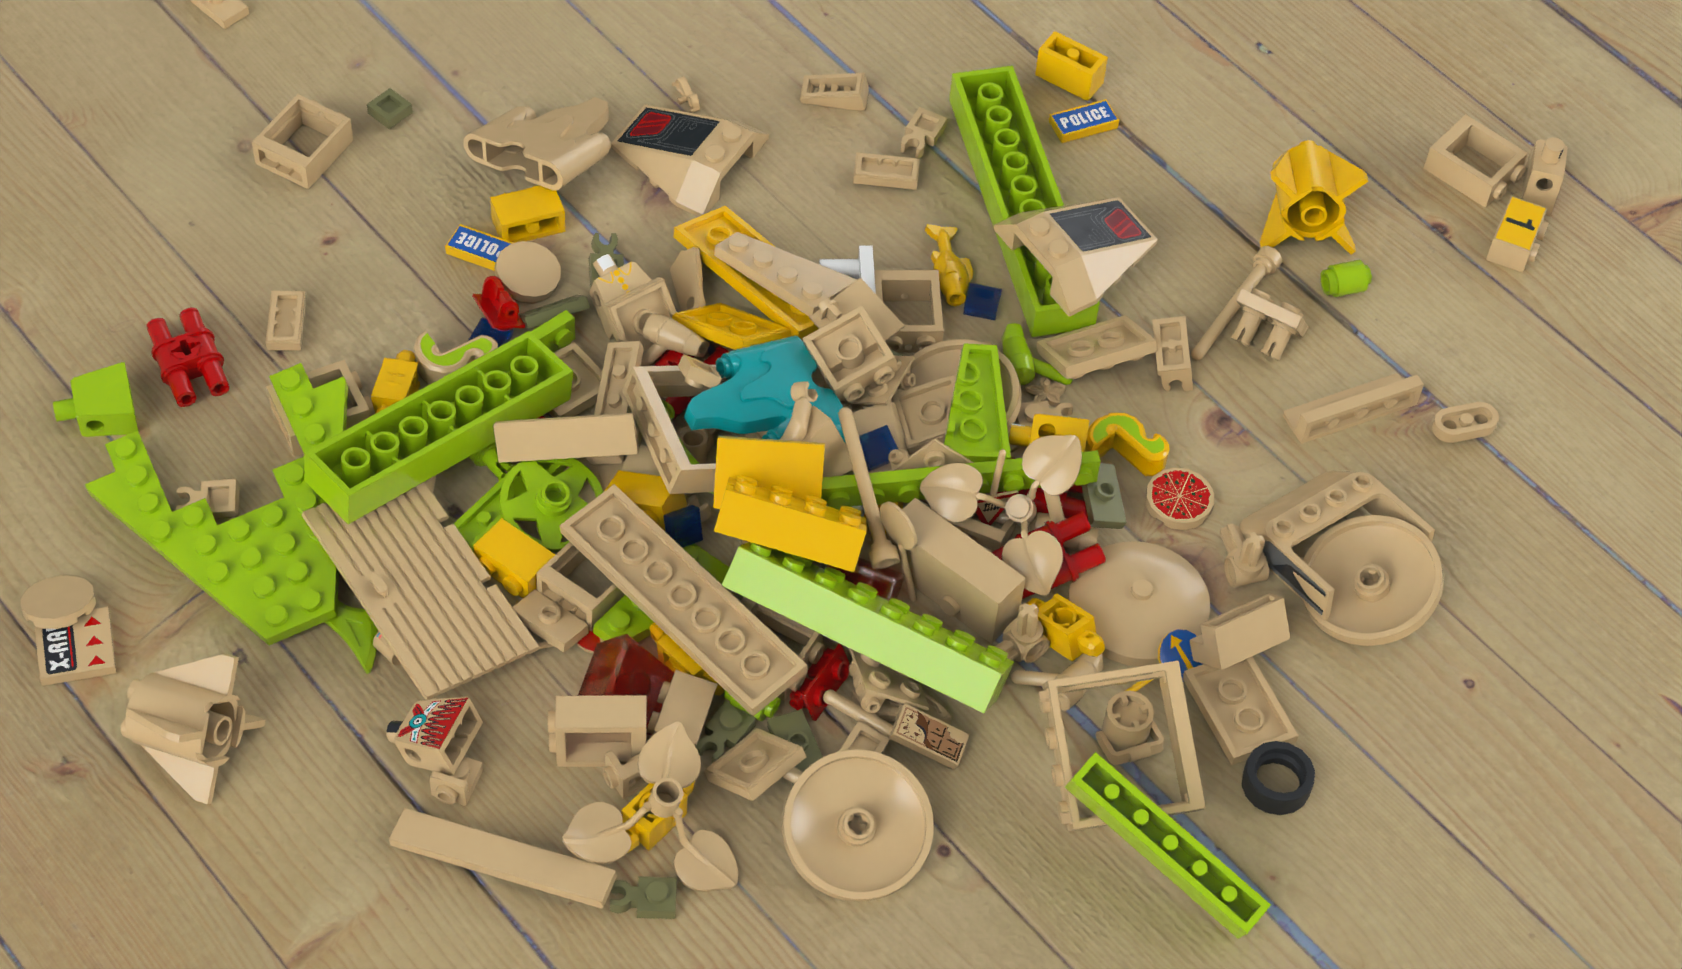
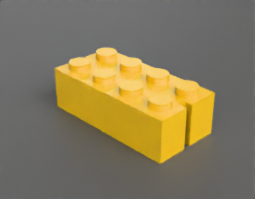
M737 475L736 479L729 478L714 532L851 572L855 571L867 531L866 517L861 516L860 510L848 506H841L840 510L826 506L827 501L815 496L807 495L805 500L794 497L791 490L781 486L772 485L771 490L757 486V480L747 476Z

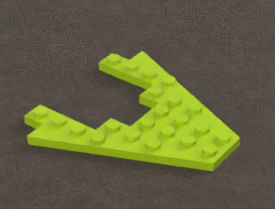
M302 363L269 376L303 453L346 430L348 386L344 376L314 389ZM138 431L105 444L115 472L86 483L85 487L89 495L270 646L337 617L339 570L302 517L303 511L326 503L304 481V457L272 470L284 496L283 498L217 525L206 498L172 512Z

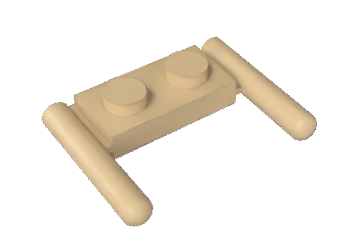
M827 690L823 695V701L858 721L839 751L862 749L883 754L891 740L889 736L893 725L873 713H868L861 706L839 693ZM794 767L783 778L795 784L803 771Z

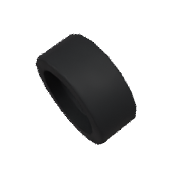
M1280 741L1263 743L1249 755L1242 773L1241 785L1246 798L1256 808L1269 814H1290L1303 807L1308 800L1315 781V769L1311 759L1302 749L1290 743ZM1271 763L1284 765L1298 776L1300 781L1299 787L1295 791L1287 793L1272 791L1260 782L1257 777V770L1262 765Z

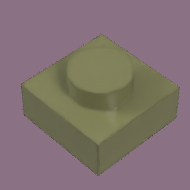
M391 88L367 104L368 114L388 129H391L413 113L412 104Z

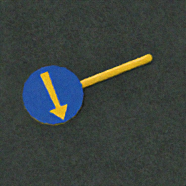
M1177 629L1167 633L1161 640L1158 648L1159 663L1179 661L1183 681L1185 670L1203 664L1194 661L1192 657L1190 639L1197 636L1188 630ZM1152 680L1139 681L1125 691L1136 692Z

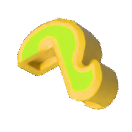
M1109 413L1097 418L1088 428L1085 452L1098 450L1100 458L1111 448H1114L1144 476H1154L1164 470L1170 450L1169 443L1162 435L1156 433L1153 438H1147L1143 424L1136 417L1127 413Z

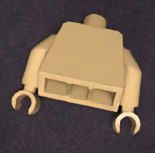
M808 381L793 383L791 386V397L795 403L792 417L783 436L779 440L825 443L823 477L842 476L851 471L853 468L847 446L833 421L810 403L817 400V391L815 389H808Z

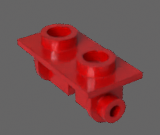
M488 276L483 283L482 294H473L472 297L492 328L501 331L525 328L524 322L518 315L519 306L512 300L508 292L504 291L502 280L497 276Z
M838 644L835 650L826 649L818 663L812 664L807 672L808 676L814 679L805 678L801 688L796 690V692L792 691L790 693L791 700L789 704L796 710L807 708L813 721H816L828 706L823 701L824 693L827 690L837 692L849 676L850 663L842 644Z

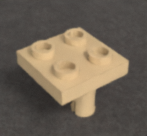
M1253 288L1251 293L1242 289L1236 301L1242 307L1244 313L1230 338L1250 347L1261 321H1268L1274 327L1260 352L1280 361V357L1291 335L1304 337L1309 327L1303 319L1304 315L1300 313V309L1286 302H1282L1281 306L1274 304L1275 301L1270 299V295L1256 288Z

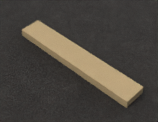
M407 808L403 809L389 838L390 845L601 909H603L617 878L616 870Z

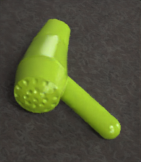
M1011 323L1006 326L1001 337L1003 354L1014 366L1020 386L1033 381L1035 373L1064 385L1072 383L1073 379H1066L1050 364L1032 356L1020 324Z

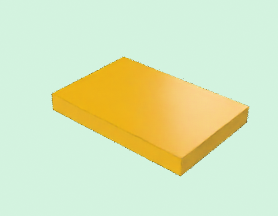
M721 302L672 314V319L699 336L734 350L791 336V330L785 326Z
M718 436L713 508L720 509L729 478L736 479L737 475L753 478L758 481L757 486L770 490L772 485L787 488L792 491V496L804 500L807 495L821 498L825 443Z

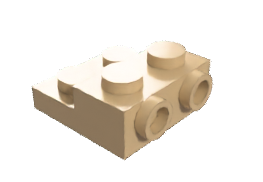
M863 305L802 338L806 348L821 370L823 378L840 402L844 399L848 402L859 399L865 392L864 388L875 382L878 385L889 382L895 375L894 371L899 369L895 356Z

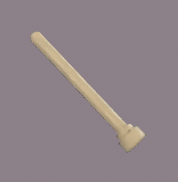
M1263 246L1253 258V270L1192 349L1191 356L1194 360H1201L1240 309L1241 306L1236 300L1241 290L1244 289L1251 293L1252 289L1258 285L1264 276L1275 273L1281 265L1282 256L1276 249L1270 246Z
M843 407L839 410L838 416L873 544L870 546L871 551L869 552L870 561L873 569L889 568L900 562L897 547L892 545L891 540L886 538L852 411L847 407Z

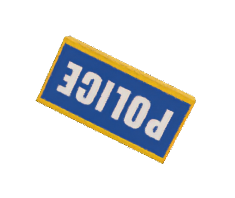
M1105 99L1050 114L1049 123L1060 142L1065 143L1117 129L1119 119Z
M459 224L446 244L445 251L448 255L495 271V263L501 250L513 242Z

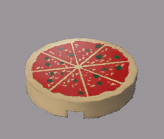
M1185 468L1165 469L1154 475L1147 485L1145 505L1149 514L1155 520L1157 517L1160 521H1163V525L1179 530L1197 528L1212 513L1214 491L1210 483L1199 473Z

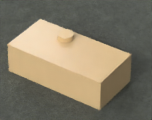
M914 498L902 509L910 519L917 535L916 546L911 550H906L914 587L937 603L947 615L956 617L992 644L1004 632L1010 622L1018 617L1026 577ZM886 533L887 540H891L892 545H895L898 551V545ZM900 559L898 564L889 567V569L905 580Z

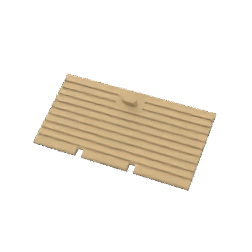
M425 482L350 524H347L327 503L302 512V517L425 700L432 699L438 694H443L450 689H454L461 684H465L472 679H476L483 674H487L494 669H498L505 664H509L540 649L498 586L493 585L488 588L483 586L482 583L489 581L491 576L454 524L442 527L440 522L447 520L449 516Z

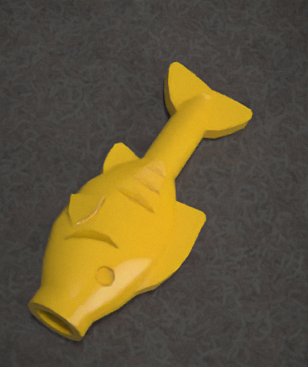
M927 224L925 232L937 241L939 252H932L931 260L934 263L933 270H938L940 290L946 297L949 305H961L966 301V292L973 277V268L969 258H958L952 251L950 241L954 238L958 229L956 227H941Z

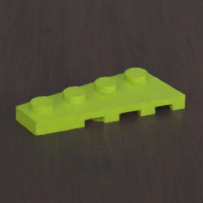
M687 538L679 543L719 583H723L729 570L727 565ZM624 595L593 625V633L622 652L650 636L649 627L654 622L633 601Z

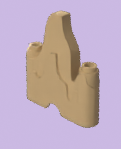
M593 97L581 104L555 109L537 118L531 107L517 106L467 134L464 138V148L468 156L478 163L500 171L510 169L523 170L526 172L525 179L550 190H558L608 154L611 148L610 139L606 134L598 133L609 120L608 103Z

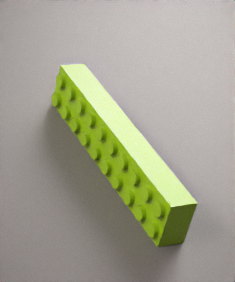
M1013 65L952 73L949 101L993 228L995 224L1021 212L1064 206ZM996 233L1031 337L1070 332L1096 324L1100 301L1069 317L1050 295L1053 277L1025 245L1011 250Z

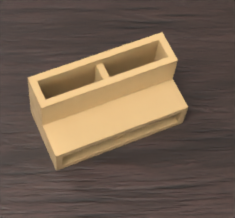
M1268 593L1201 623L1202 634L1190 639V645L1194 661L1223 670L1289 640L1290 633L1284 597Z

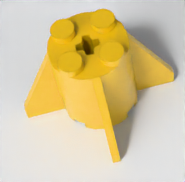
M1302 141L1299 145L1284 152L1273 163V169L1270 171L1271 180L1276 186V194L1260 239V248L1263 246L1273 248L1289 236L1305 241L1304 237H1315V241H1320L1331 236L1352 255L1356 252V249L1344 223L1346 213L1344 198L1369 182L1367 173L1324 147L1316 145L1314 141Z

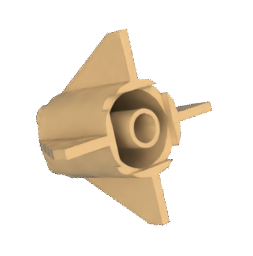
M221 654L146 675L142 680L134 679L127 690L129 703L126 717L121 724V734L124 737L130 738L133 743L141 745L195 801L205 804L212 803L218 767L229 759V757L224 756L229 747L237 748L244 730L264 727L266 721L259 717L246 715L244 707L238 706L237 700L241 699L237 695H233L232 692L239 657L230 654Z

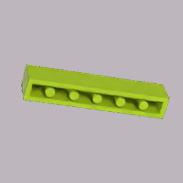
M1095 752L1065 786L1071 794L1237 939L1248 934L1271 906L1269 902L1098 753Z

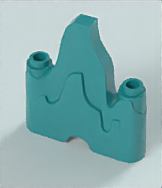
M796 335L722 354L721 358L716 360V371L721 378H726L727 381L693 397L688 404L684 416L691 430L716 428L737 434L768 431L767 434L763 435L762 439L779 440L783 436L792 417L795 402L791 397V386L795 382L808 381V389H815L818 393L817 400L810 402L811 405H814L831 418L845 442L838 412L843 408V405L833 390L822 388L814 383L811 376L816 371L817 364L803 341Z

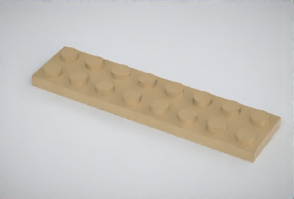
M615 484L560 525L562 535L752 716L756 715L808 672L807 664Z

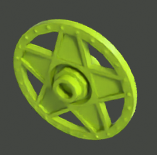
M576 459L520 461L509 471L503 481L499 496L500 511L505 521L551 552H559L570 542L569 540L560 542L563 536L560 525L589 504L579 497L585 481L589 482L596 498L603 493V489L593 472ZM539 463H557L570 468L553 477ZM520 473L527 492L508 500L510 485ZM514 520L536 521L540 540L524 532Z

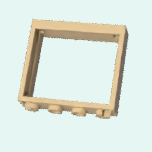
M678 366L633 367L622 392L668 493L714 492L716 463L691 465L660 397L697 396L710 388L704 386L703 389H698L684 381L685 377ZM722 378L719 385L726 382L727 379ZM768 431L745 434L746 438L762 439L763 435L767 434Z
M1179 661L1048 680L1042 685L1043 691L1038 693L1041 712L1047 713L1049 728H1045V739L1048 750H1054L1056 761L1055 765H1051L1054 786L1060 787L1062 801L1058 802V814L1061 824H1067L1068 832L1108 825L1097 815L1080 818L1077 799L1065 788L1073 776L1058 696L1061 693L1159 679L1182 802L1157 806L1169 816L1197 812L1206 808Z

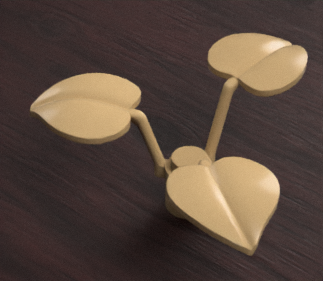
M1075 435L1044 436L1028 445L1023 454L1022 467L1024 473L1035 481L1032 483L1027 496L1016 494L1005 502L979 493L983 484V477L974 467L964 463L947 464L935 469L921 482L920 491L931 509L949 522H963L972 517L978 507L977 499L1006 509L1008 517L1021 525L1022 538H1015L1006 542L1003 548L1002 561L1026 577L1024 585L1026 590L1045 596L1050 593L1052 585L1061 569L1063 552L1058 540L1045 531H1035L1028 536L1029 523L1035 519L1037 514V507L1033 500L1036 497L1035 493L1039 485L1051 496L1063 494L1073 486L1078 477L1082 462L1080 440Z
M681 721L669 724L656 732L640 751L637 762L640 776L646 782L654 783L648 802H645L642 808L627 822L622 823V815L615 806L605 802L589 803L574 815L567 831L562 837L564 845L577 857L592 863L607 864L618 861L628 853L631 847V839L625 830L630 829L647 812L651 811L654 815L661 818L673 815L679 841L684 846V848L676 853L673 861L675 874L679 881L692 890L702 892L730 889L738 883V867L735 857L722 837L712 831L703 829L694 833L690 842L686 838L682 820L683 810L679 808L683 797L682 788L691 785L699 776L701 759L697 748L687 735Z

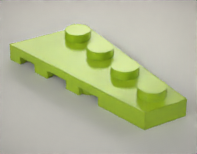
M964 343L960 354L944 445L974 463L995 461L998 459L999 451L1002 449L1006 451L1005 460L1011 459L997 345Z

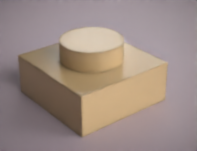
M683 354L678 364V368L685 377L684 381L695 388L703 389L704 386L713 388L718 386L722 379L714 366Z

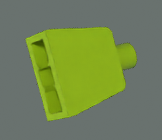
M125 362L72 378L70 383L73 398L53 401L56 422L77 418L81 435L84 437L128 435L138 431Z

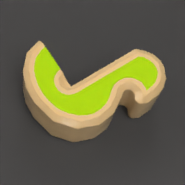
M424 331L417 336L414 345L416 362H418L417 371L421 378L430 385L498 348V344L492 337L480 335L441 353L429 334Z

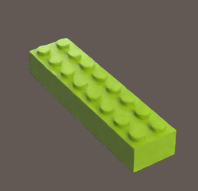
M528 331L304 452V481L347 524H350L496 442L493 427L495 422L537 419L571 399L573 370L535 335Z
M747 542L738 547L722 583L723 587L982 713H985L997 701L1014 664V661L1007 658L1008 654L1004 650L991 645L985 648L975 643V637L962 630L952 632L942 627L943 622L934 616L923 614L921 617L909 611L910 606L903 601L890 598L888 601L878 596V591L867 584L859 582L855 585L844 580L845 574L834 568L826 567L824 570L813 565V560L752 542Z

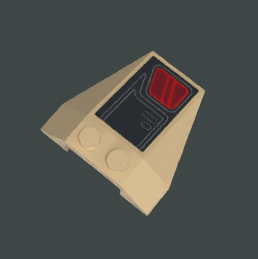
M645 104L611 143V148L636 171L640 169L647 175L649 183L655 188L660 187L668 194L669 201L676 207L699 217L708 213L720 199V181L742 154L753 159L769 139V134L743 122Z
M1120 197L1021 212L995 224L993 228L1011 250L1025 245L1053 277L1050 295L1069 317L1095 305L1103 297V293L1112 284L1115 286L1121 280V275L1130 266L1133 268L1157 244L1158 240Z

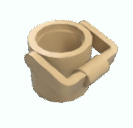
M1122 691L1113 695L1107 705L1102 729L1096 732V739L1113 765L1151 757V755L1160 753L1164 749V737L1153 720V705L1147 697L1138 692ZM1150 733L1154 741L1147 743L1148 735Z

